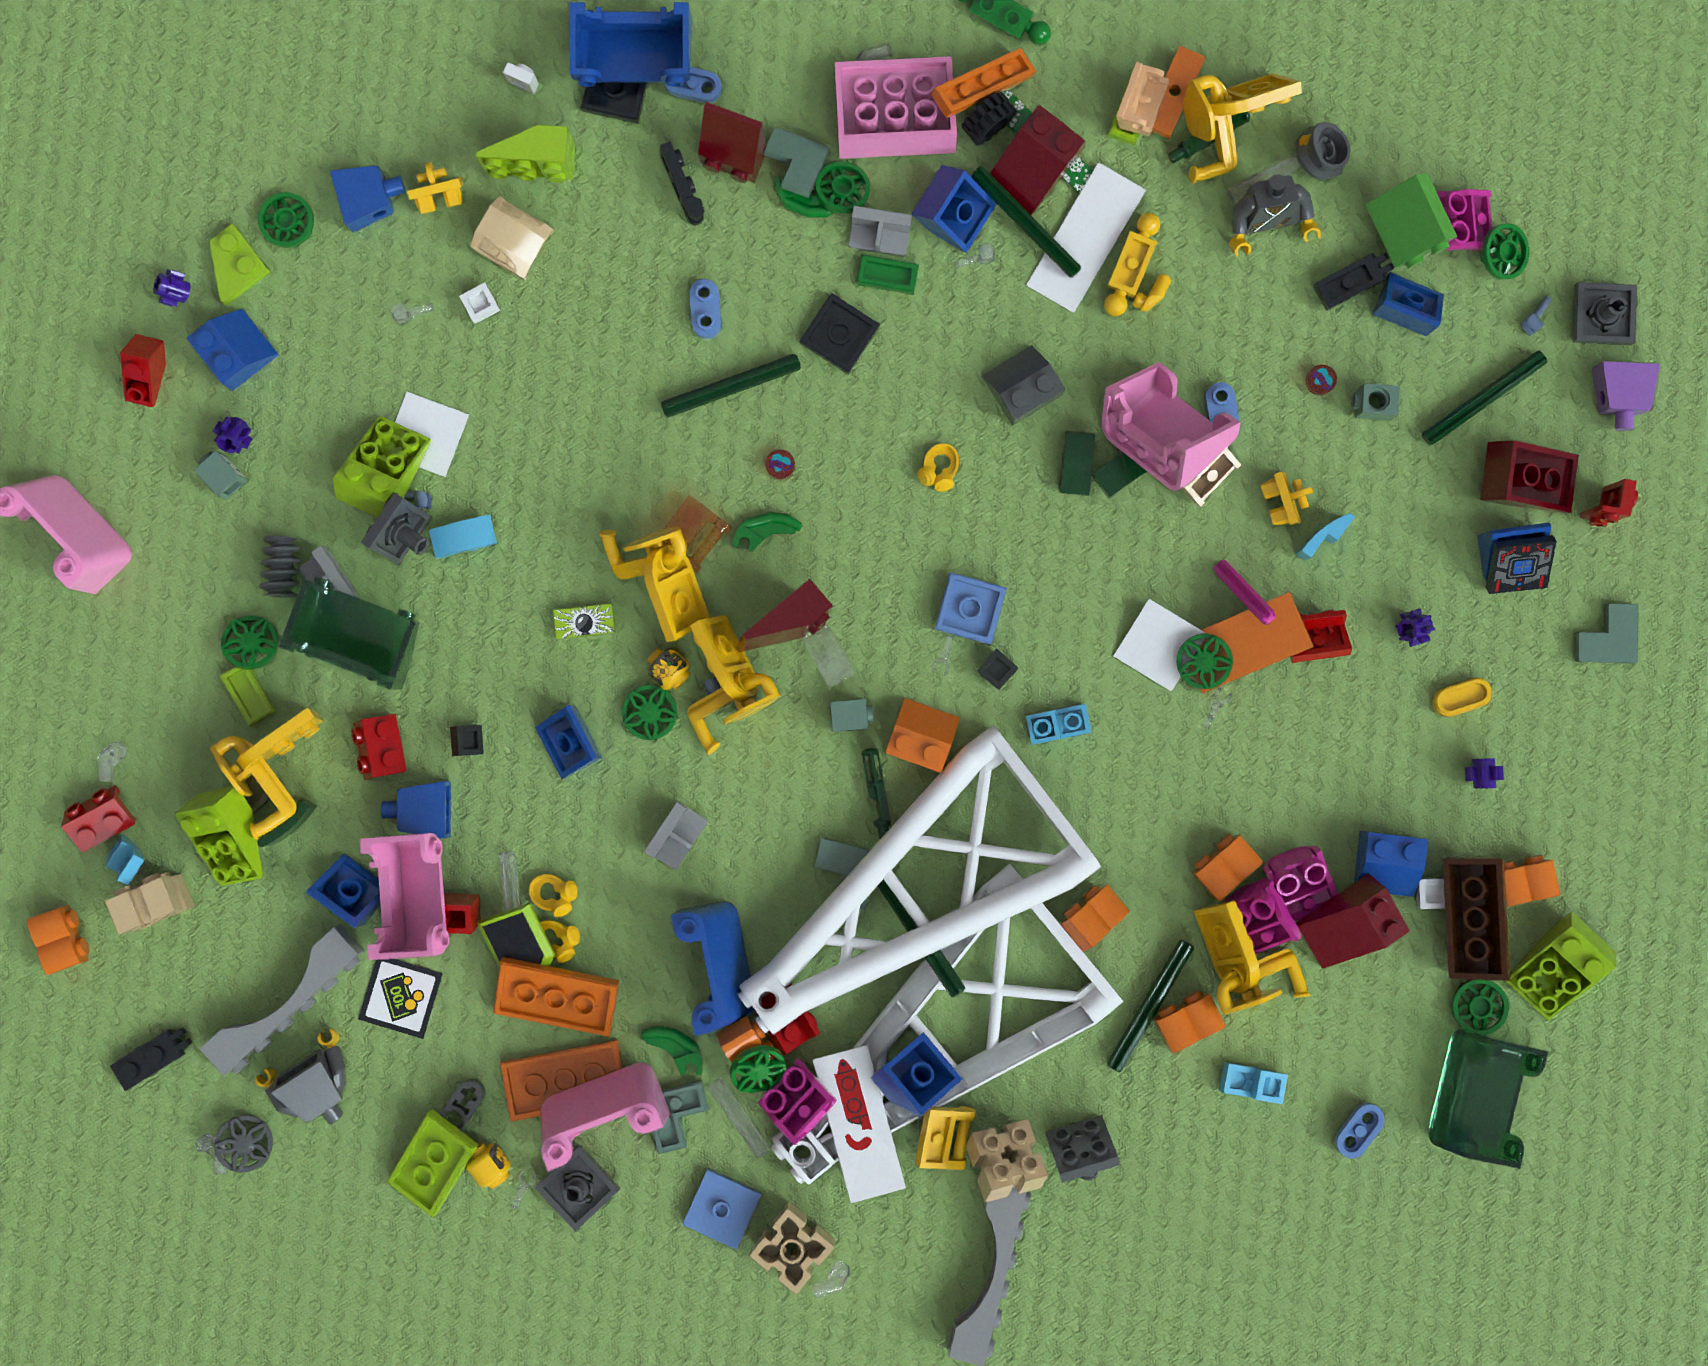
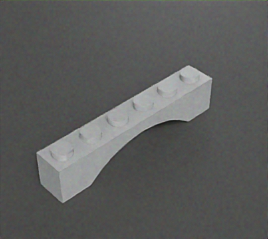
M342 925L333 927L311 947L309 963L304 977L294 994L282 1007L262 1020L222 1028L200 1050L223 1076L232 1071L235 1074L239 1073L250 1063L248 1057L254 1051L258 1054L261 1053L273 1042L270 1037L276 1031H279L280 1034L295 1022L292 1017L298 1011L304 1013L317 1002L314 997L323 990L326 993L339 982L336 977L345 970L348 973L361 962L358 957L365 952L364 949Z
M1014 1187L1011 1189L1008 1197L984 1202V1207L994 1232L995 1251L992 1269L987 1283L978 1298L964 1313L954 1320L947 1348L949 1358L984 1366L986 1357L991 1358L995 1340L991 1339L993 1328H998L1000 1325L1002 1310H999L998 1307L1000 1299H1005L1008 1293L1009 1281L1005 1279L1008 1269H1013L1015 1264L1016 1251H1013L1015 1239L1020 1240L1022 1236L1024 1222H1021L1020 1218L1022 1210H1028L1031 1193L1029 1192L1018 1194L1017 1188Z

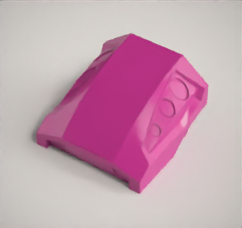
M1474 189L1436 191L1457 234V238L1448 242L1450 247L1444 251H1482V244L1488 233L1487 231L1492 228L1489 200L1491 191Z
M1318 846L1294 848L1272 857L1262 868L1267 879L1273 880L1274 888L1286 905L1293 921L1304 918L1337 895L1334 881L1322 851Z
M1263 878L1243 886L1223 901V903L1236 902L1237 907L1242 913L1247 934L1253 942L1255 955L1258 952L1290 940L1296 942L1301 938L1298 926L1291 918L1286 905L1274 888L1273 880Z
M797 1059L794 1062L796 1066L792 1065L791 1068L787 1069L779 1083L774 1085L773 1089L768 1090L764 1094L763 1099L761 1098L757 1102L772 1122L794 1145L799 1143L816 1126L837 1101L833 1094L811 1073L801 1059Z

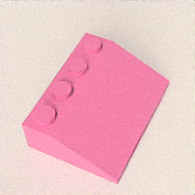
M952 56L835 62L839 159L956 153V114L946 118L931 96V92L935 87L953 79Z

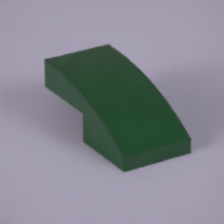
M1066 431L1062 456L1060 493L1089 496L1095 433Z
M1123 452L1092 473V477L1109 499L1147 471Z
M299 800L295 814L272 831L262 835L258 845L260 847H267L285 839L309 818L317 806L309 800Z

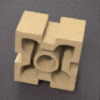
M170 872L157 873L142 879L141 884L120 888L113 892L115 897L105 901L118 934L144 929L168 917L195 907L182 874L171 876Z
M1028 1119L1006 1124L1001 1134L996 1133L995 1127L971 1134L966 1144V1149L973 1169L981 1168L977 1181L985 1203L1008 1197L1011 1189L1014 1187L1017 1188L1018 1194L1040 1189L1047 1179L1048 1173L1041 1154L1033 1155L1032 1153L1036 1140Z
M788 1201L773 1220L772 1228L775 1229L774 1232L771 1233L766 1229L751 1247L749 1256L767 1271L772 1266L778 1269V1280L797 1295L812 1276V1262L814 1261L818 1266L821 1265L835 1247V1238L817 1223L812 1229L806 1225L807 1215ZM788 1243L798 1244V1251L794 1248L792 1252L788 1251Z

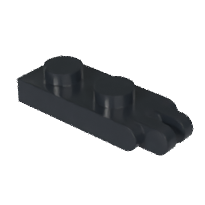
M1371 253L1316 282L1313 287L1326 311L1387 279L1385 274L1395 268L1392 263L1381 268L1380 263L1389 259L1388 254L1384 253L1375 257L1374 253Z
M184 1027L174 1033L171 1029L163 1032L110 1065L124 1091L131 1089L186 1054L183 1049L192 1044V1040L188 1038L181 1043L177 1040L187 1033Z

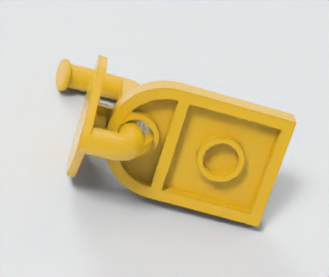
M1274 73L1225 88L1223 83L1212 75H1205L1190 80L1183 99L1187 128L1191 135L1207 142L1215 139L1218 162L1199 168L1191 166L1188 174L1189 181L1196 183L1197 181L1207 180L1234 170L1238 159L1231 115L1243 112H1260L1265 109V105L1271 103H1287L1291 101L1292 96L1302 93L1301 81ZM1210 88V95L1205 96L1203 90Z
M679 526L650 533L623 546L624 552L645 547L647 556L626 561L622 560L615 540L617 532L615 530L599 532L610 566L617 578L624 580L644 575L645 584L666 642L675 641L692 631L690 625L696 621L710 618L692 565L686 556V543ZM670 538L672 545L664 546L662 541Z
M726 615L701 619L690 625L694 641L702 649L707 659L708 669L715 675L722 687L692 704L687 710L688 719L699 741L706 749L707 755L715 752L719 748L720 742H716L704 721L705 717L734 701L738 711L723 719L724 724H729L760 711L781 696L774 681L769 676L754 672L745 651H737L735 647L739 640ZM761 685L766 697L755 701L753 696L756 695L758 686Z
M308 707L255 745L241 737L228 736L210 747L218 766L239 794L246 797L253 794L245 782V779L253 775L278 809L264 820L256 824L250 823V830L255 840L272 831L293 816L297 810L295 800L266 761L277 754L280 756L287 754L295 748L294 742L299 738L304 737L307 739L320 730L318 725L324 722L316 711ZM233 747L240 755L236 761L237 763L234 765L223 755Z
M1235 901L1206 906L1193 911L1214 968L1221 979L1216 995L1223 1015L1262 1004L1283 994L1280 988L1260 991L1258 982L1260 979L1287 968L1295 994H1293V997L1310 996L1297 957L1292 950L1282 949L1257 960L1253 949V942L1247 934L1242 913ZM1229 992L1241 993L1242 997L1232 1001Z

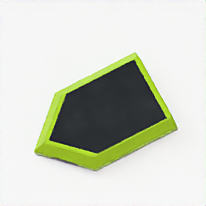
M530 903L477 921V925L498 967H500L502 957L546 966L551 965L555 952Z

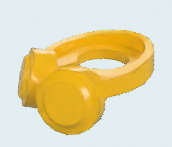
M941 443L933 446L925 456L923 467L917 471L919 481L926 487L934 485L935 489L940 492L952 489L954 486L953 478L958 471L960 461L958 452L950 444ZM941 454L947 456L951 462L950 466L943 468L942 473L936 475L934 472L936 469L934 458Z
M539 875L529 885V896L532 902L542 910L552 911L555 917H563L572 910L571 901L575 900L578 895L577 885L574 881H564L555 875ZM545 883L552 884L554 891L560 893L561 899L550 898L549 900H544L540 895L542 885Z
M555 920L540 922L544 932L547 929L554 930L556 936L561 938L564 943L562 946L558 944L552 945L555 952L554 957H556L557 961L564 963L573 958L575 955L573 946L580 942L578 928L573 925L566 927L561 922Z

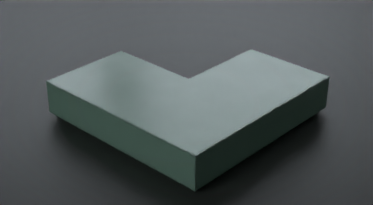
M775 127L765 148L764 155L789 164L781 188L809 198L817 176L829 153V147Z
M1605 604V633H1575V662L1638 663V604Z
M821 838L815 867L843 874L842 882L870 850ZM868 897L860 905V909L865 910Z
M702 1080L662 1090L670 1116L663 1128L652 1131L658 1154L687 1147L688 1144L681 1117L709 1110Z

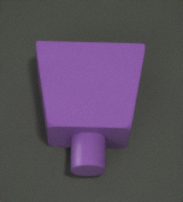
M1603 361L1593 367L1592 372L1598 411L1600 414L1615 415L1616 431L1634 430V415H1642L1651 410L1660 364Z

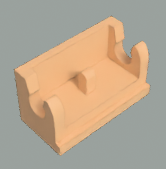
M1136 62L1116 116L1120 129L1150 136L1169 85V79L1163 77L1165 73L1163 70Z

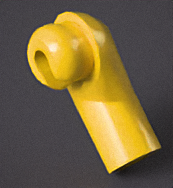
M1159 274L1148 296L1142 292L1137 293L1132 303L1133 306L1139 308L1141 312L1149 311L1164 298L1171 283V278L1165 274Z

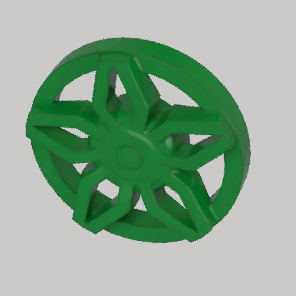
M843 161L834 162L825 166L819 172L815 191L821 204L829 209L830 212L835 214L851 213L854 206L863 207L867 202L870 193V181L866 173L857 165ZM843 169L850 170L857 175L847 176ZM832 171V180L822 181L823 177ZM864 185L865 193L862 197L858 190ZM827 186L831 187V189L822 188ZM824 195H826V196L831 195V196H830V201L827 200ZM851 196L856 197V199L858 200V202L855 201V200H853V199H851ZM836 198L840 199V202L837 205L834 204V200ZM845 200L847 201L849 206H843L845 204Z
M281 192L272 195L262 204L258 214V225L261 233L269 242L281 248H291L302 244L311 236L314 227V214L310 205L302 197L290 192ZM285 199H294L299 201V203L292 205L290 208ZM279 200H280V201L282 202V204L284 205V207H282V208H280V209H279ZM273 204L275 213L265 216L268 208ZM303 208L300 214L295 213L296 210ZM306 214H308L307 225L300 220L303 219ZM271 220H273L274 222L273 225L265 224L266 222H269ZM299 225L302 226L305 229V231L300 232L297 231L296 228ZM266 228L276 230V240L268 234ZM286 232L284 240L281 241V234ZM291 232L299 236L295 240L290 241L292 238Z
M1510 223L1490 228L1482 244L1481 262L1484 263L1490 275L1498 280L1513 279L1519 276L1526 268L1529 260V243L1526 235L1518 226ZM1508 229L1510 232L1504 235L1500 230ZM1518 241L1520 242L1521 253L1519 252L1517 247ZM1494 253V257L1491 259L1490 254ZM1511 265L1517 266L1512 273L1508 274Z
M252 615L243 616L231 621L221 639V648L226 659L235 667L244 670H254L268 664L274 658L279 646L278 634L272 624L262 617ZM248 622H256L251 626L250 630L249 627L246 624H244ZM263 624L261 631L259 633L255 632L256 629ZM238 626H241L244 629V632H242L241 634L238 633ZM268 629L272 633L273 643L263 638ZM232 631H233L234 636L237 637L238 639L232 638L231 640L228 641L229 636H230V634H231ZM263 643H266L271 648H262ZM233 644L238 645V647L228 649V647L232 646ZM258 652L261 654L268 653L263 659L255 662ZM241 653L242 663L234 660L230 654ZM246 655H251L247 664Z
M1208 633L1197 634L1187 639L1180 647L1176 661L1177 669L1182 679L1189 685L1198 689H1211L1222 684L1230 675L1233 667V655L1228 644L1220 637ZM1197 639H1209L1204 644L1203 649H1201L1200 645L1193 643ZM1213 641H1216L1214 651L1208 650V646ZM1220 644L1225 649L1228 659L1221 655L1216 656ZM1189 645L1197 649L1198 652L1195 655L1191 654L1187 646ZM1185 651L1187 656L1193 660L1188 661L1182 666V655ZM1220 660L1227 663L1228 666L1218 667L1216 664ZM1190 665L1194 666L1195 670L1193 672H1184ZM1213 669L1216 671L1226 670L1225 674L1214 682L1215 673ZM1200 672L1199 678L1202 684L1194 682L1189 677L1195 676ZM1204 673H1210V684H1207Z
M644 685L634 689L626 697L622 707V718L626 728L631 734L644 740H656L667 735L673 729L678 716L677 705L672 695L655 685ZM645 690H655L649 696V701H647L646 697L640 694V692ZM661 692L659 702H654L653 698ZM634 696L642 699L643 703L640 706L637 705ZM665 696L670 701L672 710L660 707L664 704ZM631 701L633 707L638 709V711H634L627 716L628 705ZM662 712L672 715V718H661ZM635 715H638L640 719L638 722L629 723ZM658 721L661 723L670 722L668 727L658 734ZM644 723L646 735L637 732L633 727L641 726ZM649 724H654L655 726L653 735L649 731Z
M1471 979L1462 983L1455 991L1451 1002L1452 1016L1457 1024L1467 1032L1476 1035L1491 1034L1497 1031L1507 1019L1509 1012L1508 999L1505 992L1496 983L1489 980ZM1475 984H1486L1479 990V994L1472 987ZM1491 987L1489 996H1484V993ZM1466 989L1472 992L1473 996L1471 998L1467 997ZM1496 991L1501 998L1502 1007L1497 1003H1492L1495 999ZM1462 995L1463 1000H1465L1467 1004H1461L1460 1006H1458L1459 998ZM1493 1007L1501 1011V1013H1492ZM1467 1008V1014L1459 1015L1460 1011ZM1472 1017L1471 1022L1474 1029L1468 1027L1462 1019H1470ZM1488 1017L1499 1018L1494 1025L1487 1028ZM1478 1019H1482L1480 1030L1477 1023Z
M768 1045L754 1046L743 1051L734 1059L730 1066V1078L733 1085L741 1093L768 1091L773 1089V1086L783 1077L786 1063L782 1053L775 1047ZM769 1054L776 1056L779 1060H769ZM755 1055L754 1058L750 1059L749 1061H745L749 1057ZM736 1072L742 1075L739 1081L736 1079Z

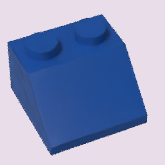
M941 165L911 214L928 231L962 252L967 253L997 203L965 170Z
M243 309L210 319L186 338L218 380L233 391L279 356Z
M1360 831L1354 883L1369 873L1386 887L1389 894L1414 897L1425 870L1428 839Z
M924 1032L871 1077L890 1102L918 1117L922 1116L962 1080L961 1076Z

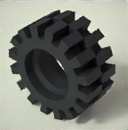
M999 91L991 95L989 99H985L974 111H971L969 117L965 118L961 126L975 145L979 146L984 144L985 141H989L992 136H996L1001 129H1004L1006 124L1010 123L1016 115L1017 109L1005 94Z

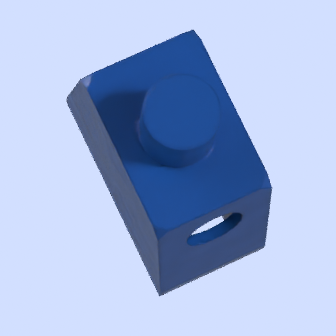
M378 166L330 171L345 225L352 232L393 214L395 211L391 197L406 193L401 176L385 179L384 173Z
M451 781L398 789L397 801H382V819H397V830L400 832L411 834L433 833L438 838H450Z

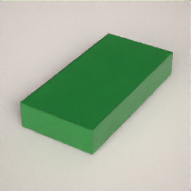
M861 254L856 285L914 295L919 264Z

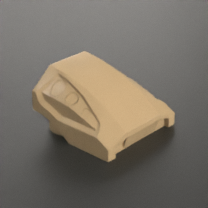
M499 196L489 206L476 228L470 247L503 269L526 280L533 261L549 235H552L554 230Z
M1226 448L1197 477L1181 489L1197 506L1201 507L1205 503V498L1234 469H1238L1241 464L1229 449Z

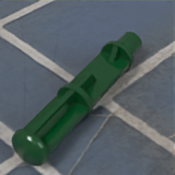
M1248 112L1231 115L1233 131L1250 121V114ZM1191 136L1180 142L1176 149L1169 152L1168 157L1173 164L1182 158L1188 159L1190 156L1214 143L1215 139L1207 142Z
M868 748L863 750L861 755L869 798L876 801L878 819L873 823L874 827L878 829L879 839H881L889 830L891 819L879 750ZM876 754L881 779L877 778L874 755ZM864 756H868L872 781L868 780Z

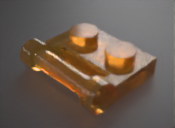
M688 495L663 529L679 526L686 543V548H688L708 521L714 525L692 557H688L694 573L697 574L702 568L700 564L724 533L727 534L732 527L692 496ZM670 538L662 541L664 546L672 545Z

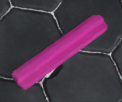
M1220 560L1218 564L1214 565L1213 570L1216 575L1262 624L1267 625L1275 619L1276 614L1274 610L1226 560Z

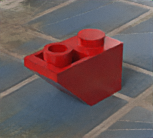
M135 334L120 352L125 401L153 408L157 401L166 367L164 340Z
M444 893L446 931L452 934H472L478 927L477 921L481 920L480 894Z

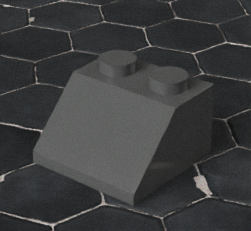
M1032 345L982 375V378L1012 426L1061 397L1065 391V387L1050 363Z

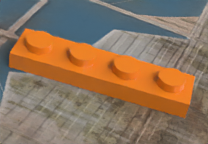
M1019 48L935 87L931 92V96L945 117L949 118L987 98L989 99L994 93L1003 92L1032 78L1037 71L1023 50Z

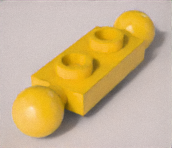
M1144 213L1138 218V234L1132 231L1128 234L1107 288L1115 290L1104 301V309L1110 316H1121L1126 311V295L1132 298L1136 296L1157 244V241L1149 239L1160 228V220L1153 213Z

